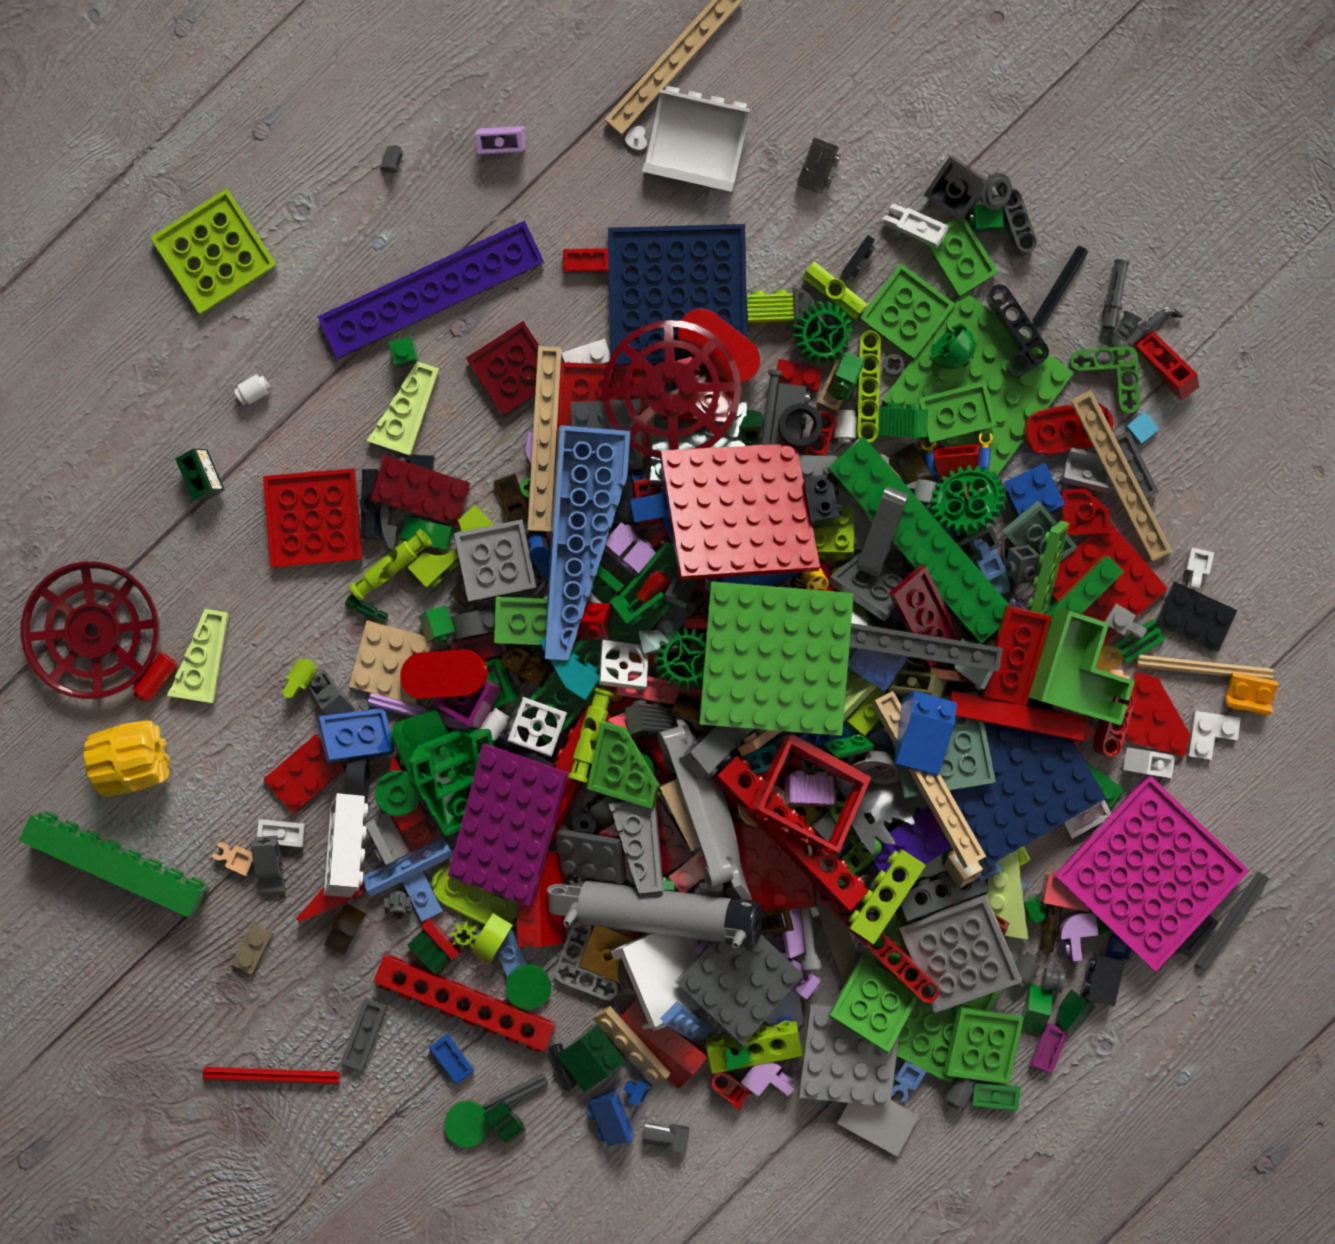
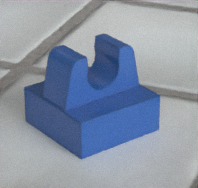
M632 1080L630 1082L627 1081L623 1090L631 1094L628 1102L635 1106L641 1105L652 1084L646 1080L639 1081L638 1084Z

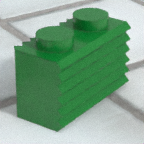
M848 352L843 353L828 385L827 393L837 400H847L858 380L865 360Z
M888 402L887 407H879L878 435L909 438L927 437L929 411L928 409H920V404H906V408L901 407V403Z

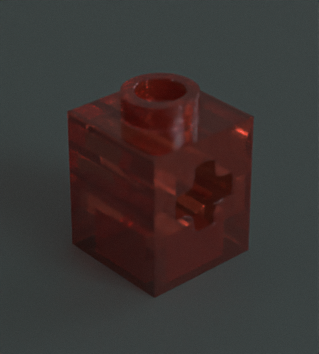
M427 818L403 830L413 851L437 839Z

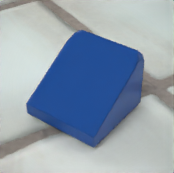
M1110 934L1106 955L1128 960L1132 950L1118 936Z

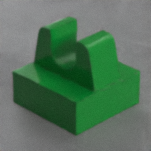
M1037 894L1029 896L1024 901V909L1029 912V915L1026 916V923H1037L1045 918L1047 913Z
M738 1044V1055H734L731 1048L726 1049V1065L729 1071L754 1061L751 1052L749 1053L744 1045Z

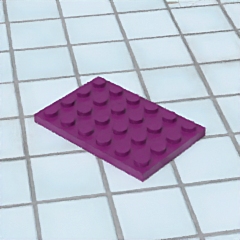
M483 744L447 876L522 904L533 905L569 772L488 744Z

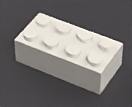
M337 793L330 805L324 895L352 897L355 891H358L359 886L362 885L363 872L359 871L361 863L364 862L365 849H361L362 840H365L366 826H363L364 817H367L368 804L364 803L365 796Z

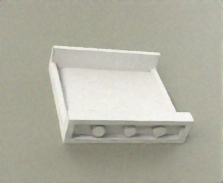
M666 86V90L660 89L647 158L642 172L733 192L751 109L746 108V103L733 101V105L725 104L724 98L711 96L710 100L701 98L702 93L689 91L688 95L679 93V88Z
M646 933L611 951L614 960L622 958L646 1015L648 1023L642 1026L643 1029L653 1028V1031L665 1027L666 1025L660 1018L675 1002L680 1003L691 1011L700 1008L675 983L698 956L696 952L691 950L696 939Z

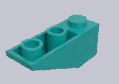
M541 639L540 643L545 650V640ZM573 652L570 653L569 660L550 659L565 687L587 700L599 681L600 675L597 674L599 669L590 663L584 666L578 662L580 657Z

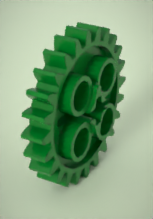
M968 465L966 471L959 467L956 474L951 470V477L942 476L943 484L936 483L938 490L932 491L935 498L930 499L933 506L931 510L937 522L943 528L947 527L949 533L955 529L957 535H960L963 530H965L967 536H969L971 530L979 534L980 527L988 530L986 524L991 523L995 525L994 517L1001 518L999 510L1006 509L1004 502L1007 501L1006 490L1001 478H997L995 472L990 474L988 468L982 471L980 465L975 470H972L971 466ZM969 483H970L969 492H970V495H971L970 497H969L968 490H967V486H968ZM968 503H969L968 506H969V510H970V516H969V517H967V515H968V508H967V505H966V504H968Z

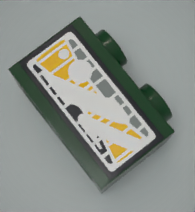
M191 449L175 458L192 500H209L225 491L208 449Z

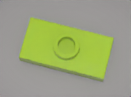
M876 687L850 716L847 722L865 736L880 719L871 703L887 693Z

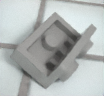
M1070 449L1065 459L1062 482L1106 493L1109 489L1110 479L1098 455L1083 449Z
M388 813L365 824L368 839L370 841L374 840L378 848L375 850L380 862L384 861L386 865L409 853L406 843L398 828L394 826L391 815Z

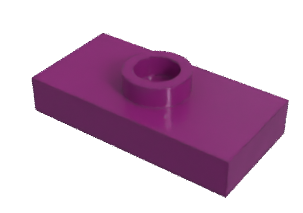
M1047 1022L1029 1065L1052 1074L1068 1032Z

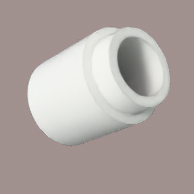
M255 374L238 384V388L234 389V392L242 405L252 404L269 394L267 389L270 388V385L264 376L259 377L258 374Z
M837 410V416H834L833 438L838 439V443L851 444L852 440H855L857 436V417L855 416V411Z
M494 708L492 712L488 713L485 721L478 729H490L492 740L496 741V739H499L498 735L505 731L509 725L508 720L510 717L499 709Z

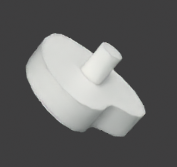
M642 126L632 127L625 137L626 144L634 150H644L647 147V140L644 137L645 129Z

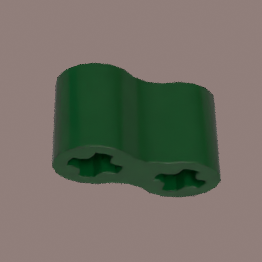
M424 929L407 944L410 950L437 976L453 961Z
M503 1099L483 1113L488 1124L506 1144L526 1131L521 1119Z

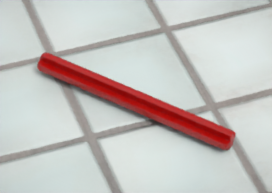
M205 1067L203 1069V1079L338 1085L340 1083V1072Z

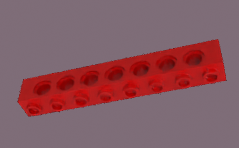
M738 756L734 757L712 778L843 913L851 911L869 891L865 887V882L860 877L854 876L848 870L849 866L842 859H837L833 854L824 856L816 851L817 848L810 844L812 854L809 856L804 851L805 845L796 841V837L793 839L788 834L777 831L775 825L763 823L755 818L756 815L751 813L750 809L754 803L755 794H758L764 779L760 775H755L750 770V765L746 760ZM739 777L746 780V788H742L739 785ZM770 792L764 808L776 811L779 816L816 835V832L810 826L804 825L799 820L800 817L796 811L786 807L778 793ZM822 861L828 864L829 869L827 873L821 869ZM838 878L844 880V889L839 888L837 884Z
M388 953L383 956L373 981L378 983L377 987L382 990H395L404 999H417L420 1001V1005L432 1009L433 1006L442 1010V1014L454 1018V1015L461 1017L464 1023L471 1026L476 1024L483 1026L484 1031L496 1035L498 1032L505 1035L507 1041L518 1044V1041L527 1044L526 1048L534 1052L545 1051L556 1023L442 975L437 976L432 971ZM395 973H403L406 977V982L403 984L397 983L394 978ZM416 982H425L427 991L419 992L416 989ZM445 990L449 995V999L446 1001L439 1000L437 991ZM467 999L470 1003V1008L466 1010L461 1009L458 1005V1000ZM486 1007L490 1009L492 1015L489 1018H483L479 1010ZM508 1016L512 1019L513 1025L505 1027L501 1024L500 1019ZM524 1025L532 1026L534 1034L530 1036L523 1034L522 1027Z

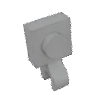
M1118 604L1113 605L1104 622L1109 623V628L1121 635H1125L1128 630L1135 636L1143 638L1147 631L1146 628L1133 622L1136 615Z

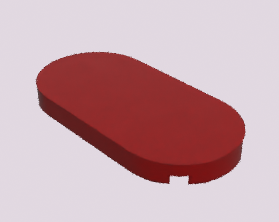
M696 309L683 317L681 321L696 324L708 330L728 348L738 368L740 383L751 380L757 374L760 367V354L757 347L717 314L707 309ZM678 328L680 341L689 343L700 350L710 341L704 335L693 330ZM716 347L708 357L715 366L717 374L725 381L733 382L729 363L720 349Z
M1098 402L1111 430H1113L1111 412L1107 407ZM1072 404L1038 410L1029 416L1024 426L1025 442L1032 451L1038 454L1052 455L1068 452L1071 448L1085 449L1093 447Z
M470 650L416 653L406 659L400 671V682L404 691L418 699L472 696L479 692V689L485 685L488 678L486 662L479 654Z

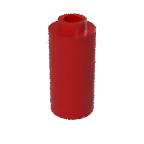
M160 651L146 672L132 687L135 691L133 695L142 702L146 700L152 701L179 664L170 656Z

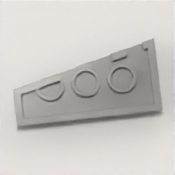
M628 801L610 803L609 807L622 840L638 893L644 895L664 892L656 803L652 809Z

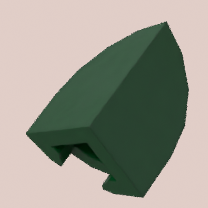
M747 410L746 416L742 419L739 431L742 443L745 446H752L762 433L764 415L761 412Z
M1071 989L1059 1006L1058 1019L1060 1026L1065 1032L1075 1030L1088 1018L1096 1006L1087 999L1084 1000L1076 991Z

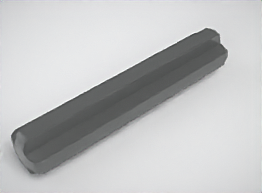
M540 1074L486 1101L484 1108L487 1111L502 1099L510 1105L546 1087L548 1080L544 1074Z

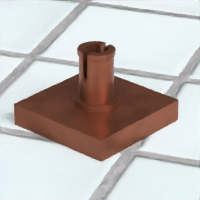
M911 667V670L914 672L917 670L927 674L929 672L931 674L935 673L944 683L942 697L946 696L947 683H950V681L972 683V681L958 671Z

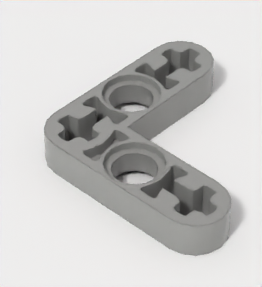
M577 919L572 924L556 966L555 978L562 984L605 1000H611L618 993L617 982L579 966L590 938L592 927L585 925V929L588 932L583 933L580 938L581 941H585L584 944L576 940H570L571 936L576 939L578 930L575 927L581 925ZM568 946H578L580 954L577 957H570L567 954ZM565 967H568L569 972L574 975L576 970L580 971L576 983L571 982L574 977L566 976V978H562V973L559 972V969L563 970ZM585 974L590 975L593 978V984L590 987L582 986L580 983L581 976ZM597 978L602 979L600 984L603 986L611 983L612 989L615 991L609 992L608 995L604 994V989L598 987V991H594Z

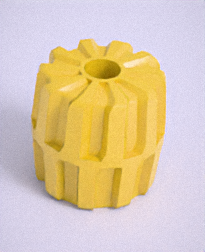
M148 720L120 724L93 733L87 737V741L84 743V764L90 783L99 795L109 797L135 793L165 782L170 773L168 768L170 757L165 752L167 743L165 739L160 737L161 730L158 725L154 726L153 721Z

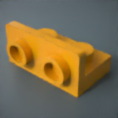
M1232 672L1224 694L1226 705L1237 711L1247 710L1257 715H1272L1273 709L1271 705L1278 688V682Z

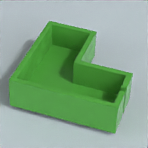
M1056 608L1029 697L1121 725L1127 705L1112 701L1114 696L1129 701L1135 681L1096 669L1109 623L1069 610Z

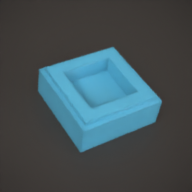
M1143 412L1126 426L1139 444H1142L1159 430L1146 412Z

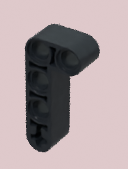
M1003 284L993 286L986 296L987 303L1020 350L1018 354L1007 362L1006 371L1011 377L1019 378L1045 361L1049 355V348L1011 291ZM1001 293L1003 295L1001 299H994L995 294ZM1006 302H1008L1009 304L1003 310H1001L1000 307L1003 304L1005 305ZM1006 311H1014L1017 316L1016 320H1009L1006 317ZM1020 329H1025L1029 332L1028 340L1020 338ZM1033 348H1038L1041 350V359H1036L1033 357ZM1013 361H1020L1023 364V371H1015Z

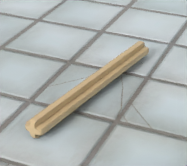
M1139 655L1136 660L1137 667L1217 676L1231 677L1232 672L1272 680L1274 674L1273 669L1147 655Z

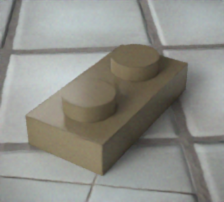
M253 922L231 965L252 975L273 932Z

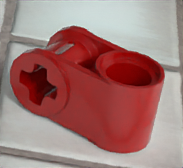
M728 1071L711 1074L710 1076L712 1088L738 1110L742 1109V1104L749 1094H753L750 1089L740 1082V1079ZM718 1076H725L727 1078V1082L724 1085H717L715 1080Z

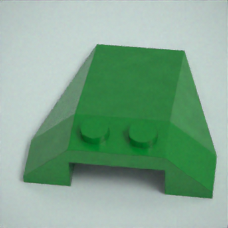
M490 729L455 730L418 745L409 761L413 783L444 836L460 830L482 745L488 744L493 746Z

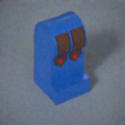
M536 534L528 539L530 557L544 578L547 579L549 575L550 548L547 538L544 535Z

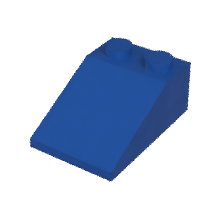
M913 691L904 697L901 704L894 765L938 776L953 731L957 703Z

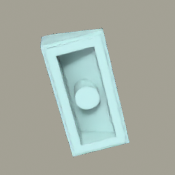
M659 630L639 631L644 654H654L656 649H663L659 645L660 641L669 643L666 640V636ZM677 644L674 645L668 653L677 652Z

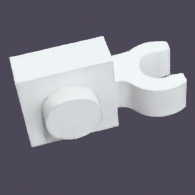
M1194 547L1189 549L1185 567L1186 571L1191 572L1187 584L1188 588L1194 590L1200 588L1202 574H1210L1214 552Z

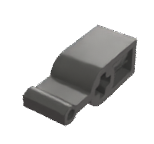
M278 836L255 837L250 847L256 877L260 881L262 896L284 895L286 887L283 880V863Z

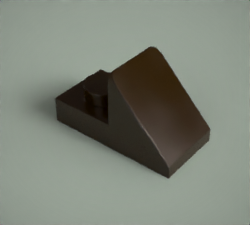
M345 903L334 921L333 928L324 945L345 955L366 913Z

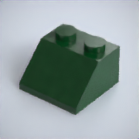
M598 1025L589 1027L556 1055L583 1092L608 1077L626 1062Z

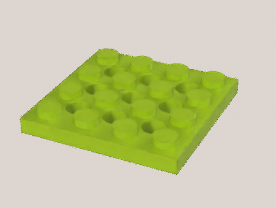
M227 188L150 237L200 315L278 266ZM221 214L227 217L226 223L223 226H217L215 224L216 217ZM199 227H206L208 231L206 237L202 239L197 238L196 230ZM233 233L238 234V243L229 245L227 242L228 236ZM181 239L188 241V247L184 251L177 249V243ZM212 246H218L220 249L219 255L215 258H211L208 255V250ZM250 253L251 261L248 264H241V254ZM193 258L200 259L201 265L197 270L189 268V262ZM224 265L232 267V273L227 277H223L220 273ZM206 277H210L213 280V285L209 289H203L201 286L202 280Z

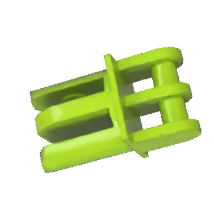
M300 659L294 664L289 674L285 675V678L289 679L283 689V695L286 698H294L298 695L301 688H309L308 685L317 669L313 661Z

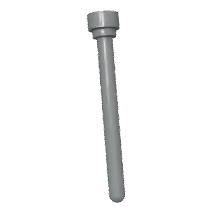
M801 908L806 956H804V961H802L803 970L821 968V959H818V954L815 955L811 908Z

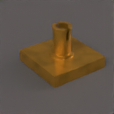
M595 926L579 966L619 982L618 967L621 959L614 960L611 951L634 939L614 929Z

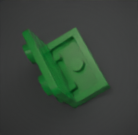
M431 710L396 722L391 731L390 739L393 746H397L400 752L399 760L403 767L406 766L408 773H411L409 761L417 746L448 734L439 711Z

